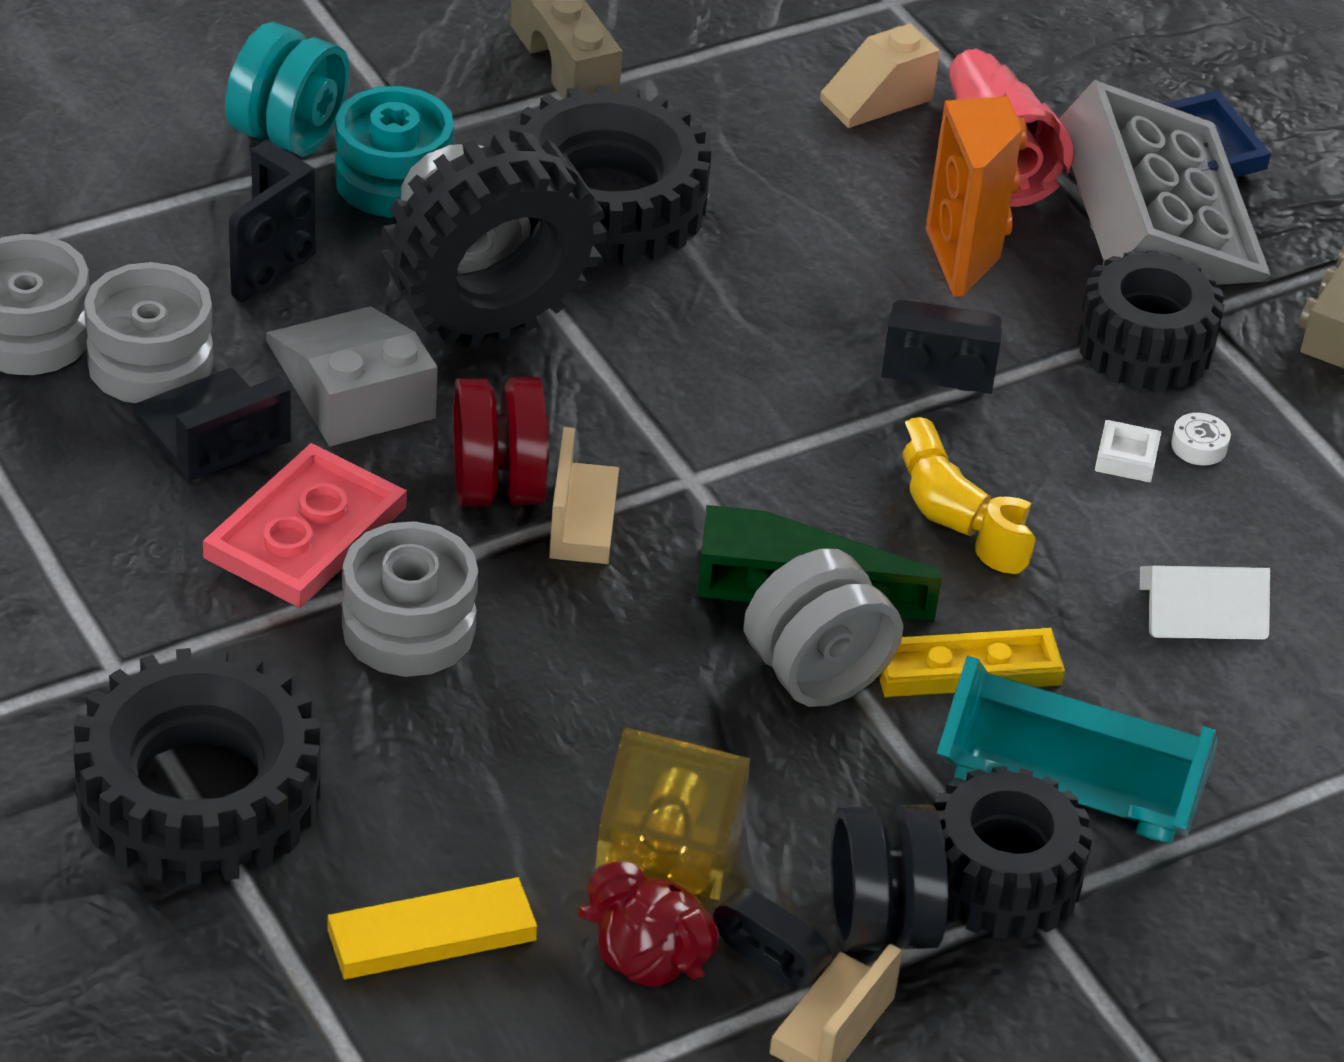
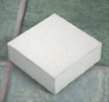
M1105 420L1095 471L1151 483L1161 431Z

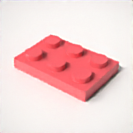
M310 443L203 540V558L301 608L342 569L348 549L365 532L391 523L406 509L407 490Z

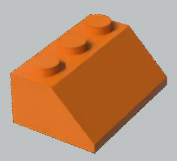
M1008 96L946 100L944 103L926 231L953 297L964 296L1001 258L1005 235H1010L1012 231L1010 201L1012 193H1017L1019 190L1020 176L1017 160L1019 150H1024L1027 144V129L1024 119L1017 117Z

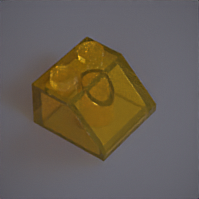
M625 727L621 735L599 824L596 869L600 865L612 861L633 863L643 871L646 878L665 879L681 885L692 894L720 901L740 846L750 758Z

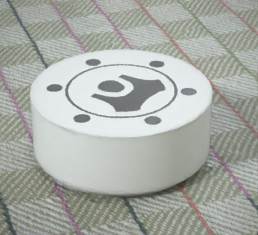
M1189 413L1176 421L1171 446L1175 454L1188 463L1212 465L1220 462L1226 456L1231 433L1228 426L1221 419L1213 415Z

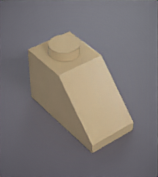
M911 23L869 36L821 91L820 101L847 128L932 101L940 50Z

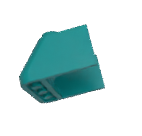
M967 656L937 754L946 763L956 766L953 778L966 781L967 772L977 769L982 770L984 773H992V767L1006 766L1008 772L1019 773L1020 768L1034 771L1033 777L1041 780L1049 777L1059 783V791H1070L1078 799V805L1137 822L1135 834L1172 845L1175 834L1188 836L1212 767L1218 742L1214 729L1203 726L1200 737L989 674L979 659Z

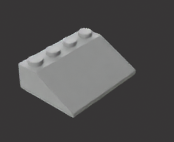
M1094 80L1059 118L1067 129L1073 144L1074 158L1071 166L1077 180V188L1082 195L1090 219L1091 229L1095 234L1103 257V265L1105 259L1112 256L1122 258L1126 252L1135 251L1138 254H1146V251L1159 252V255L1169 256L1171 254L1181 257V261L1185 263L1196 264L1202 268V274H1208L1213 277L1216 285L1264 282L1271 275L1213 122ZM1216 160L1219 168L1216 171L1207 170V162Z

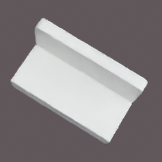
M1140 566V590H1150V636L1154 638L1208 639L1268 638L1270 568Z

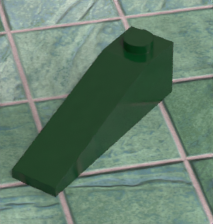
M706 505L697 597L751 602L756 591L772 573L795 557L817 549H839L855 559L869 576L872 586L880 590L897 609L901 618L935 621L942 570L768 511Z

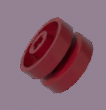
M540 377L509 378L502 389L501 413L497 415L493 386L487 378L455 380L453 439L455 481L459 507L491 506L497 495L499 470H502L506 498L512 506L543 505L546 495L547 468L549 464V429Z

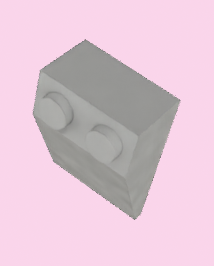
M370 306L266 332L268 345L329 447L436 419L437 365L415 331Z

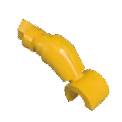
M922 417L905 421L912 440L903 450V460L911 475L910 493L920 512L928 520L968 536H972L978 531L975 550L983 563L1002 573L1017 574L1022 572L1029 564L1036 542L1033 533L1025 526L1032 503L1013 497H996L991 499L990 495L966 479L960 469L949 462L932 421Z

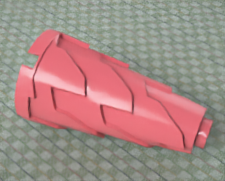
M976 48L973 50L968 49L957 55L951 63L949 70V79L955 100L1008 96L1017 117H1022L1025 121L1027 144L1024 150H1019L1017 160L1020 176L1019 190L1017 193H1012L1010 207L1031 205L1046 198L1060 187L1056 179L1063 169L1067 175L1071 169L1074 158L1073 144L1067 129L1046 103L1042 104L1028 85L1020 82L1009 67L1005 64L1001 65L990 53H985Z

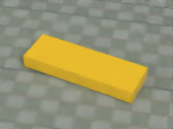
M1041 628L902 637L901 644L892 661L879 675L884 697L955 693L967 656L979 659L989 674L1032 687L1062 686L1065 669L1052 629Z
M519 877L328 915V933L344 980L536 941L537 924Z

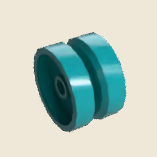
M274 21L262 24L249 36L242 47L229 77L225 96V111L230 128L260 141L270 139L271 143L283 150L301 157L313 154L326 142L335 127V117L342 103L346 101L350 82V62L346 50L316 37L306 39L305 35L299 31Z
M403 86L375 87L353 95L342 103L335 117V140L337 146L335 180L337 191L348 204L365 213L388 218L394 217L390 209L396 199L401 200V185L410 168L428 153L454 145V122L451 111L439 98L423 90Z

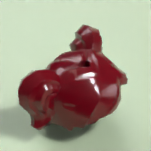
M612 861L600 865L593 872L588 886L589 904L579 905L577 916L581 919L598 923L597 938L601 958L610 968L621 971L630 981L644 986L665 985L675 980L682 973H686L691 980H697L705 976L702 965L717 950L719 934L712 916L694 894L671 881L659 878H646L639 867L629 862Z

